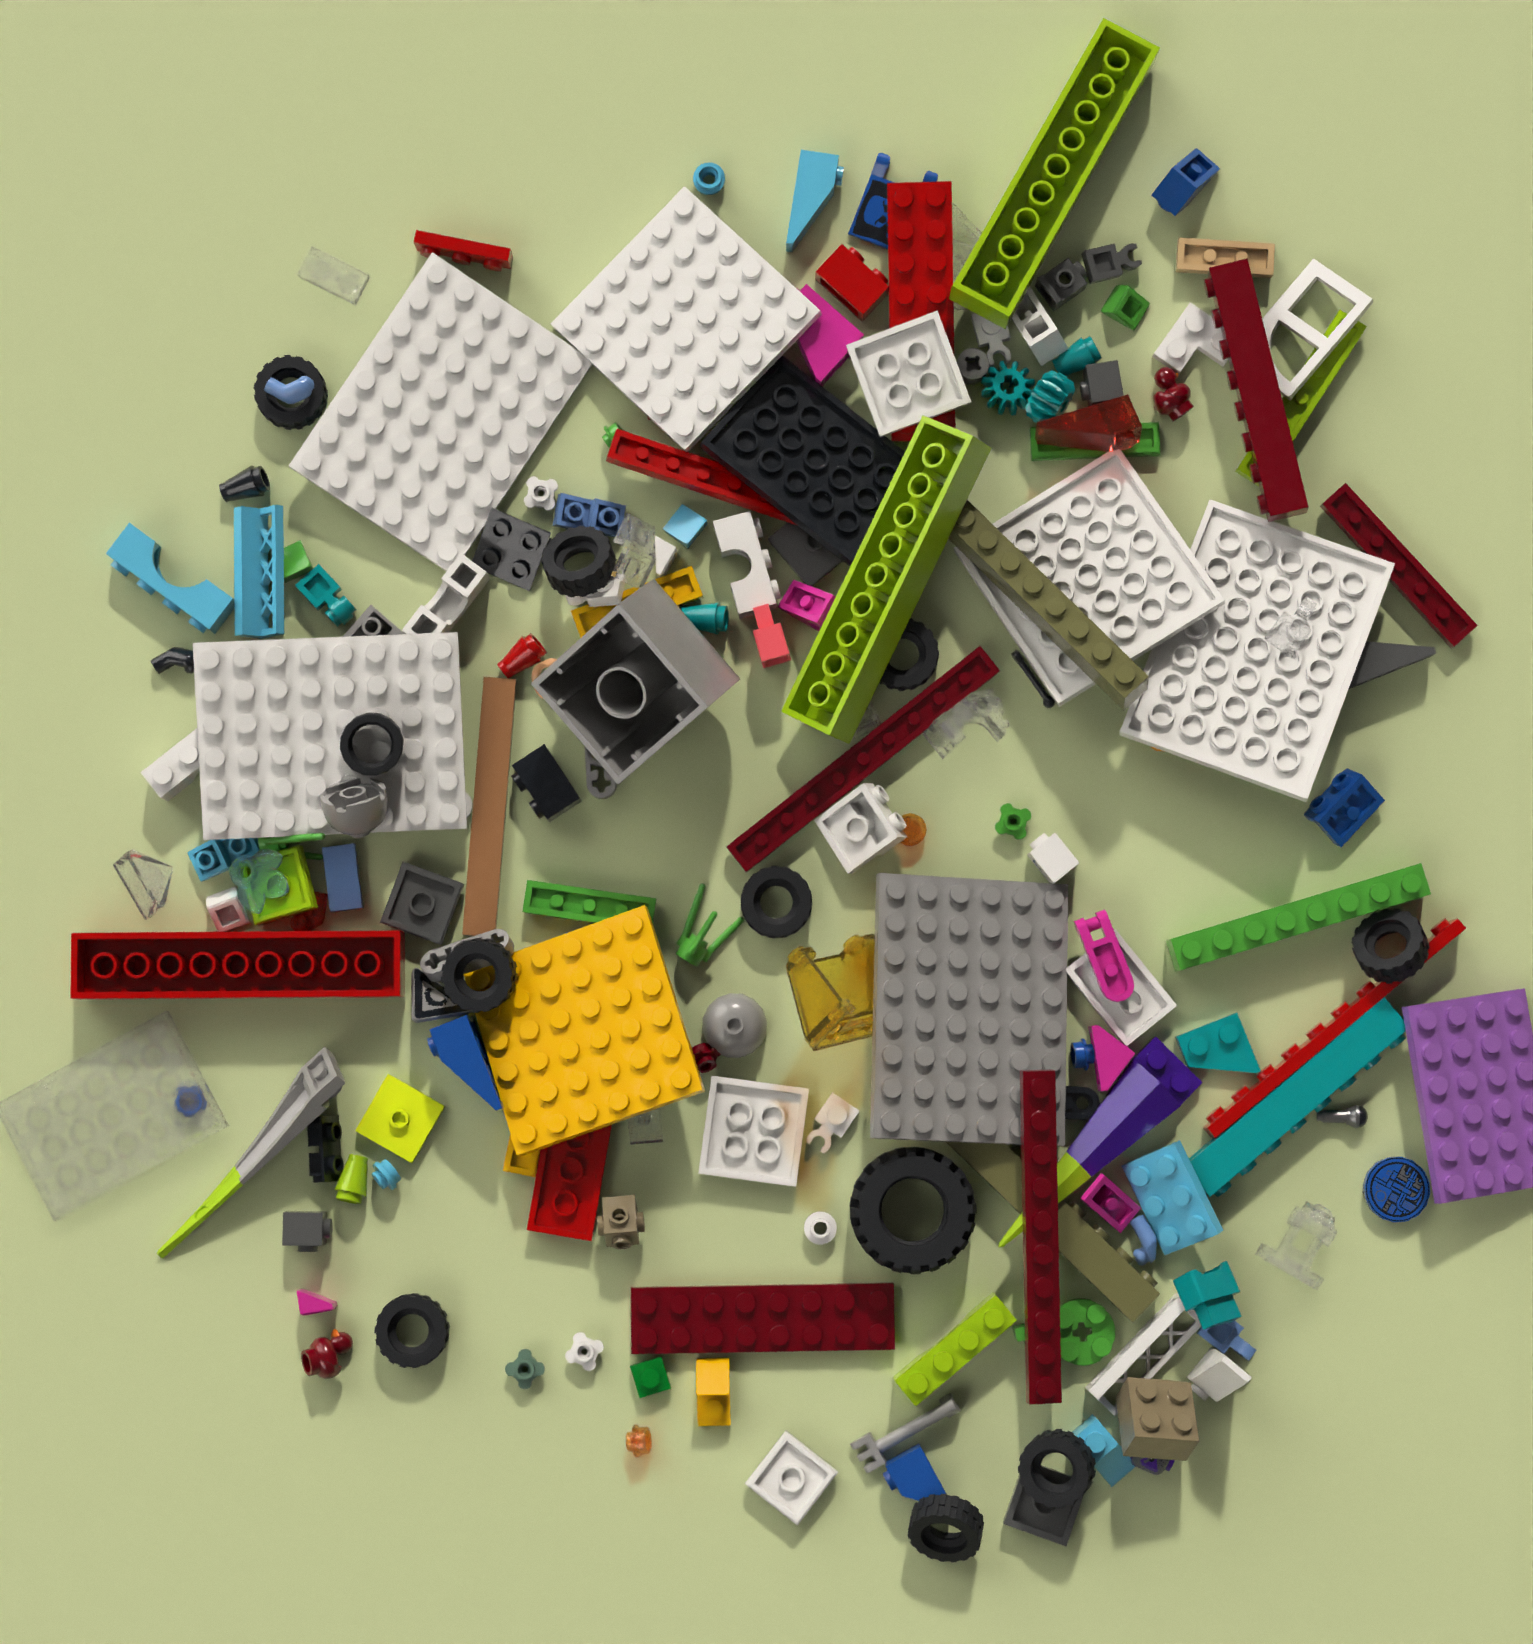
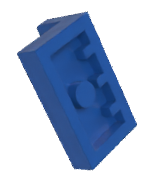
M1347 768L1333 778L1332 784L1322 795L1316 797L1311 802L1304 816L1316 823L1335 845L1342 847L1385 800L1362 774Z

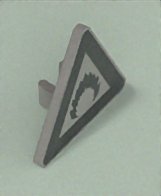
M419 968L413 969L411 973L412 1020L415 1023L470 1014L471 1010L465 1011L459 1005L453 1004L450 1001L451 998L449 995H446L444 986L438 982L430 981Z

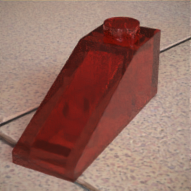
M1127 394L1036 423L1035 440L1037 444L1105 452L1117 449L1127 450L1140 442L1142 425Z

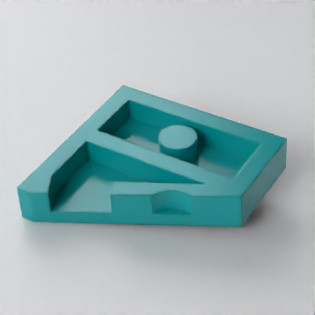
M1233 1013L1175 1036L1187 1067L1258 1073L1261 1071L1238 1013Z

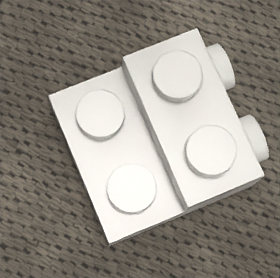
M873 783L861 784L814 819L848 874H853L877 855H884L907 838L903 831L907 827L904 819L899 813L891 812L886 804L889 801V796L880 785L875 786Z

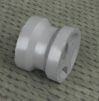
M978 348L964 350L957 359V365L964 383L967 385L979 384L987 374L989 368L988 357Z

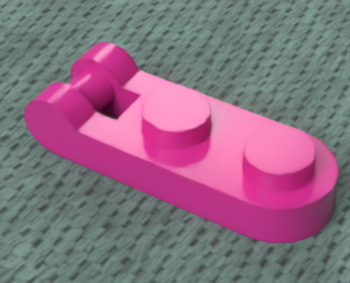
M1104 909L1096 912L1095 917L1084 920V918L1075 920L1076 931L1081 939L1102 994L1110 1001L1119 1002L1126 1000L1133 993L1134 981L1107 912ZM1101 929L1104 938L1093 941L1090 932Z

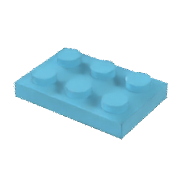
M1180 1140L1122 1165L1164 1255L1224 1231Z

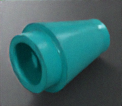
M1089 336L1085 339L1079 338L1068 350L1052 360V363L1058 373L1069 375L1084 370L1086 365L1095 364L1102 357Z
M718 602L681 608L682 612L698 630L716 635L719 632L727 631L729 622L728 606H721Z

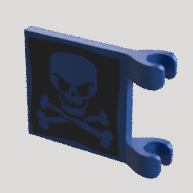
M879 153L848 235L888 250L887 183L894 182L884 179L890 164V156ZM927 171L923 182L938 181V174L932 171Z

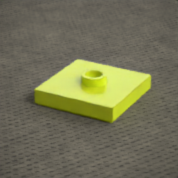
M387 1074L355 1131L408 1162L413 1163L443 1112L445 1105L393 1075Z

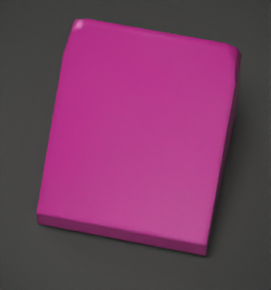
M305 1289L297 1290L299 1310L302 1316L332 1311L338 1306L337 1301Z

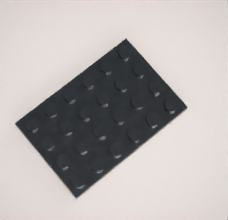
M783 355L744 394L700 444V448L848 566H851L905 453L904 450L886 436L880 437L876 428Z

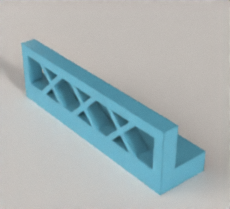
M272 505L264 508L245 506L234 508L235 636L263 639L284 634L283 506ZM272 515V526L268 530V516ZM272 549V559L268 562V553ZM272 581V591L269 594V584ZM271 613L273 628H269V616Z

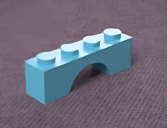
M128 523L106 553L114 560L111 566L124 576H127L129 572L139 578L136 584L150 595H153L155 591L165 597L162 603L176 614L182 609L191 616L188 622L202 633L209 629L216 634L234 610V599L207 579L191 587H177L167 583L159 567L161 546L131 523Z

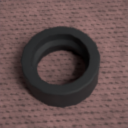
M365 713L356 716L345 726L340 737V751L344 761L352 770L362 775L377 776L388 772L398 763L403 752L404 739L399 726L391 718L381 713ZM366 725H378L384 728L392 741L389 755L383 761L375 764L360 760L355 755L352 747L355 733Z

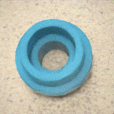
M710 162L701 164L693 175L694 186L700 193L705 195L718 193L725 183V174L722 168ZM711 175L715 178V181L712 184H706L703 179L705 176Z
M386 1159L381 1163L375 1162L373 1164L375 1171L371 1175L382 1189H385L387 1186L391 1190L397 1188L396 1183L401 1180V1177L392 1164Z

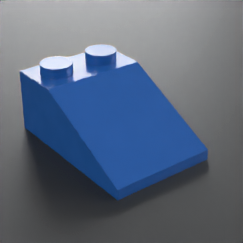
M465 1015L429 1029L432 1037L427 1038L433 1056L440 1057L446 1066L495 1110H503L504 1106L499 1097L487 1052L473 1016Z

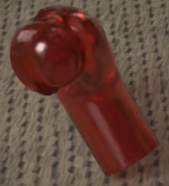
M314 892L318 908L295 914L291 918L290 925L294 931H312L323 924L328 901L327 893Z

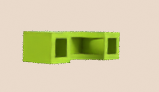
M992 1292L973 1308L945 1337L913 1359L893 1376V1379L911 1402L917 1406L1014 1324L1017 1319L997 1295Z

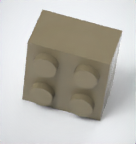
M1127 1377L1116 1395L1123 1456L1187 1461L1199 1443L1191 1382Z

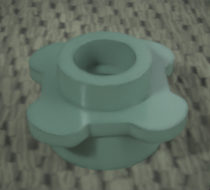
M528 1349L520 1350L518 1358L514 1362H509L505 1367L506 1374L513 1376L518 1381L521 1389L530 1388L532 1381L537 1376L543 1375L545 1371L544 1364L537 1362ZM523 1366L528 1367L527 1372L522 1371Z

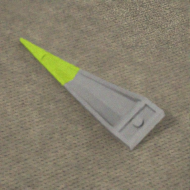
M326 1047L322 1048L300 1069L275 1111L242 1157L203 1204L158 1250L157 1255L163 1259L331 1105L328 1099L334 1098L345 1084V1080L332 1052Z

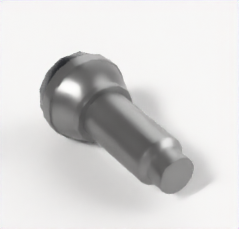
M1359 1105L1352 1106L1346 1110H1323L1317 1113V1121H1322L1323 1123H1346L1355 1128L1364 1126L1368 1119L1366 1109Z

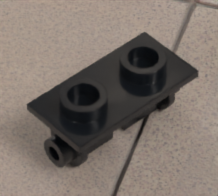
M339 1115L318 1116L307 1126L308 1147L319 1146V1153H309V1176H313V1183L338 1181L344 1167L341 1157L340 1139L342 1129L339 1124Z

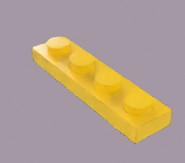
M692 566L655 579L678 607L703 598ZM648 582L623 591L621 601ZM587 604L571 610L580 638L617 605L589 607Z

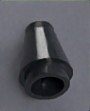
M251 465L224 483L219 484V489L223 499L229 502L264 496V492L270 490V482L262 466L254 467Z

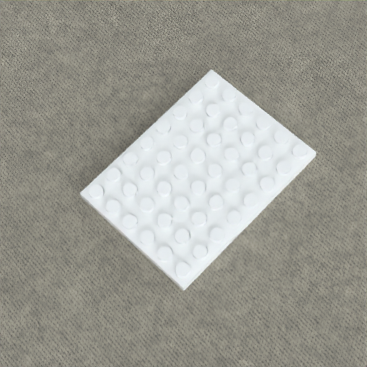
M432 252L289 464V467L447 572L460 553L466 555L484 528L491 508L496 509L592 366V363L580 351Z
M1209 500L1190 550L1224 597L1225 604L1151 650L1143 670L1149 676L1148 689L1129 706L1119 735L1307 802L1395 563L1274 521L1268 522L1265 518Z
M458 632L193 643L203 840L285 837L311 833H324L325 835L343 834L334 830L327 823L321 807L320 795L326 796V788L330 785L353 778H360L361 784H371L370 778L377 779L383 782L386 787L388 797L387 813L383 822L370 831V833L467 828ZM365 713H381L391 718L399 726L404 739L403 752L398 763L388 772L377 776L362 775L352 770L344 761L340 751V737L345 726L356 716ZM366 725L355 733L352 747L355 755L360 760L375 764L383 761L389 755L392 741L384 728L378 725Z

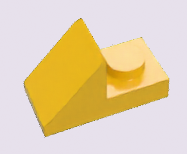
M729 1357L696 1358L698 1426L731 1425Z

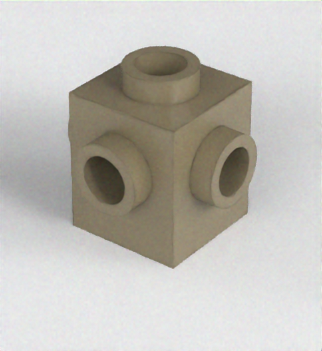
M635 1195L602 1197L603 1216H597L598 1236H604L606 1246L615 1249H627L632 1245H638L639 1232H645L643 1212H638Z

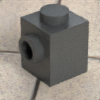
M1118 360L1086 365L1083 370L1084 381L1080 382L1082 401H1088L1089 410L1097 408L1098 412L1101 413L1116 410L1117 405H1121L1124 399Z
M327 1211L283 1212L282 1245L298 1246V1252H318V1246L326 1245L327 1238H332L333 1222L332 1219H327Z

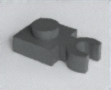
M1115 244L1085 250L1081 253L1089 283L1094 284L1119 278L1123 275L1122 268L1131 271L1142 264L1141 260L1131 261L1127 256L1128 252L1138 248L1137 244H1128L1119 252L1116 251Z

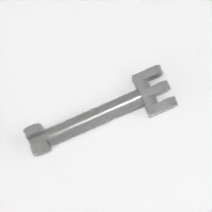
M949 1393L940 1398L939 1406L877 1441L869 1432L850 1443L853 1450L860 1448L864 1444L866 1445L867 1449L857 1455L860 1462L870 1456L874 1459V1461L867 1463L863 1467L865 1472L869 1473L887 1462L883 1455L884 1451L945 1417L950 1418L959 1413L961 1410L958 1404L956 1405L952 1394Z

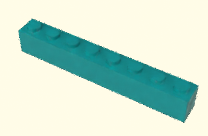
M1385 997L1219 1136L1212 1138L1189 1158L1208 1197H1211L1213 1194L1219 1197L1232 1186L1229 1181L1238 1173L1244 1176L1257 1165L1254 1159L1263 1152L1266 1155L1273 1152L1282 1144L1279 1138L1287 1131H1290L1291 1134L1298 1131L1307 1122L1304 1117L1313 1109L1316 1113L1324 1109L1332 1101L1329 1096L1338 1088L1341 1092L1346 1090L1357 1080L1354 1075L1363 1067L1366 1071L1381 1060L1379 1053L1388 1046L1390 1049L1395 1048L1406 1039L1404 1035L1406 1031L1404 1019Z

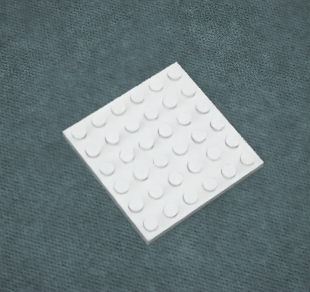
M684 186L558 315L551 325L685 452H689L822 313Z
M1118 446L993 523L1013 545L1133 661L1225 604V599ZM954 547L956 555L1058 707L1096 684L957 547Z

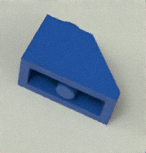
M1196 148L1172 167L1151 196L1158 201L1162 209L1176 216L1188 206L1217 174L1220 168Z
M919 1443L887 1460L885 1463L887 1471L882 1474L890 1489L893 1491L898 1488L901 1496L919 1501V1499L929 1497L932 1494H947Z

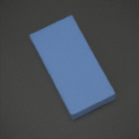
M356 844L322 847L330 912L364 908Z

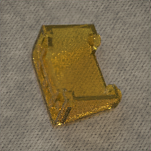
M857 934L850 937L843 944L844 950L837 955L814 959L817 953L812 947L804 948L799 946L787 956L789 961L785 967L803 1035L813 1051L872 1037L874 934L861 937Z

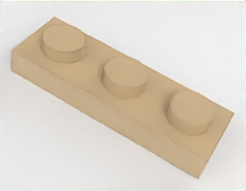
M1178 238L1175 272L1208 274L1210 267L1247 258L1252 277L1272 278L1275 244Z

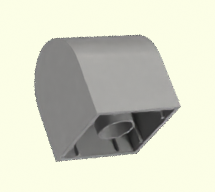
M652 579L615 606L540 674L531 685L615 782L620 784L737 683L740 678L657 581Z

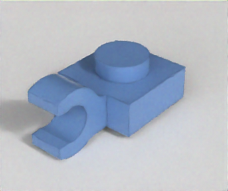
M1236 1321L1214 1326L1203 1330L1201 1326L1197 1331L1199 1336L1222 1354H1225L1228 1348L1231 1347L1240 1356L1249 1361L1257 1351L1238 1336L1244 1327Z

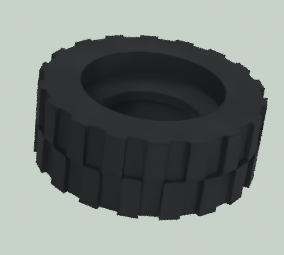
M284 355L281 358L276 357L270 363H266L262 371L258 372L256 376L257 381L254 383L253 389L255 390L254 399L258 405L257 407L265 418L277 427L281 426L286 430L293 428L297 430L303 429L304 426L313 424L316 418H320L323 408H326L328 390L325 386V380L318 369L310 361H305L302 357H291V355ZM301 376H308L314 382V389L311 395L295 408L283 407L277 402L276 397L264 391L265 385L271 377L281 381L288 377L299 379Z
M591 526L571 527L564 532H559L553 539L549 540L547 547L542 552L541 562L551 587L557 590L559 594L568 595V597H585L588 594L598 592L597 590L604 588L607 582L612 580L614 571L617 568L616 556L608 537H605L604 532L601 530L598 531L595 527ZM592 552L594 554V561L583 569L567 571L564 568V563L578 553Z
M910 618L900 638L908 639L917 646L919 651L917 663L908 670H898L888 663L879 682L880 684L883 683L887 686L886 688L891 690L905 691L910 689L911 691L925 684L933 675L939 658L938 643L933 637V632L924 626L925 624Z
M771 866L760 869V871L750 877L743 887L741 894L742 914L748 925L758 934L769 938L788 937L798 932L810 916L812 910L811 890L806 880L798 872L788 867ZM770 887H783L792 896V908L782 918H771L761 909V896Z
M1387 908L1370 914L1371 916L1368 918H1364L1360 926L1356 927L1351 943L1353 945V953L1366 976L1374 978L1377 982L1381 983L1382 981L1390 984L1396 981H1405L1406 978L1414 976L1419 969H1422L1424 961L1427 960L1429 955V942L1416 917H1413L1408 911L1404 912L1397 908L1389 910ZM1391 933H1399L1404 936L1406 947L1399 955L1383 959L1375 953V944L1383 936Z
M475 938L456 946L445 958L446 962L441 970L443 971L441 981L444 984L446 995H449L451 998L450 1001L453 1004L459 1005L461 1009L465 1011L471 1010L474 1013L490 1011L505 1002L510 997L511 992L514 991L516 987L515 981L518 979V973H516L517 965L511 957L512 954L504 948V945L499 942H493V939ZM483 959L493 966L495 981L488 990L475 991L466 984L464 969L470 961Z
M419 1293L401 1295L386 1304L378 1315L377 1325L374 1330L377 1337L375 1341L381 1349V1354L386 1356L392 1364L396 1363L400 1365L399 1367L403 1368L425 1366L437 1358L446 1347V1342L449 1339L448 1329L450 1328L449 1322L446 1319L447 1314L445 1310L441 1309L437 1301L434 1302L430 1299L431 1297L419 1295ZM409 1314L421 1316L426 1321L429 1329L427 1339L417 1347L405 1346L396 1335V1327L399 1320Z
M1062 1429L1044 1431L1041 1435L1038 1434L1020 1455V1465L1018 1466V1473H1020L1021 1477L1019 1479L1020 1483L1025 1487V1492L1035 1499L1034 1501L1039 1504H1045V1507L1064 1508L1066 1505L1071 1506L1078 1499H1081L1093 1483L1092 1479L1096 1473L1094 1465L1096 1463L1095 1458L1091 1454L1092 1450L1089 1446L1087 1447L1081 1437L1078 1438L1071 1431L1065 1432ZM1060 1453L1069 1459L1072 1464L1073 1473L1068 1482L1054 1484L1044 1477L1041 1463L1047 1454Z
M932 1494L929 1497L919 1499V1502L914 1504L908 1527V1539L911 1540V1545L919 1553L925 1554L930 1559H937L941 1562L950 1561L951 1563L961 1560L965 1561L969 1557L976 1555V1551H979L984 1528L983 1515L979 1513V1509L976 1506L970 1504L971 1502L966 1499L963 1500L955 1495ZM931 1524L951 1525L962 1532H943L932 1527Z

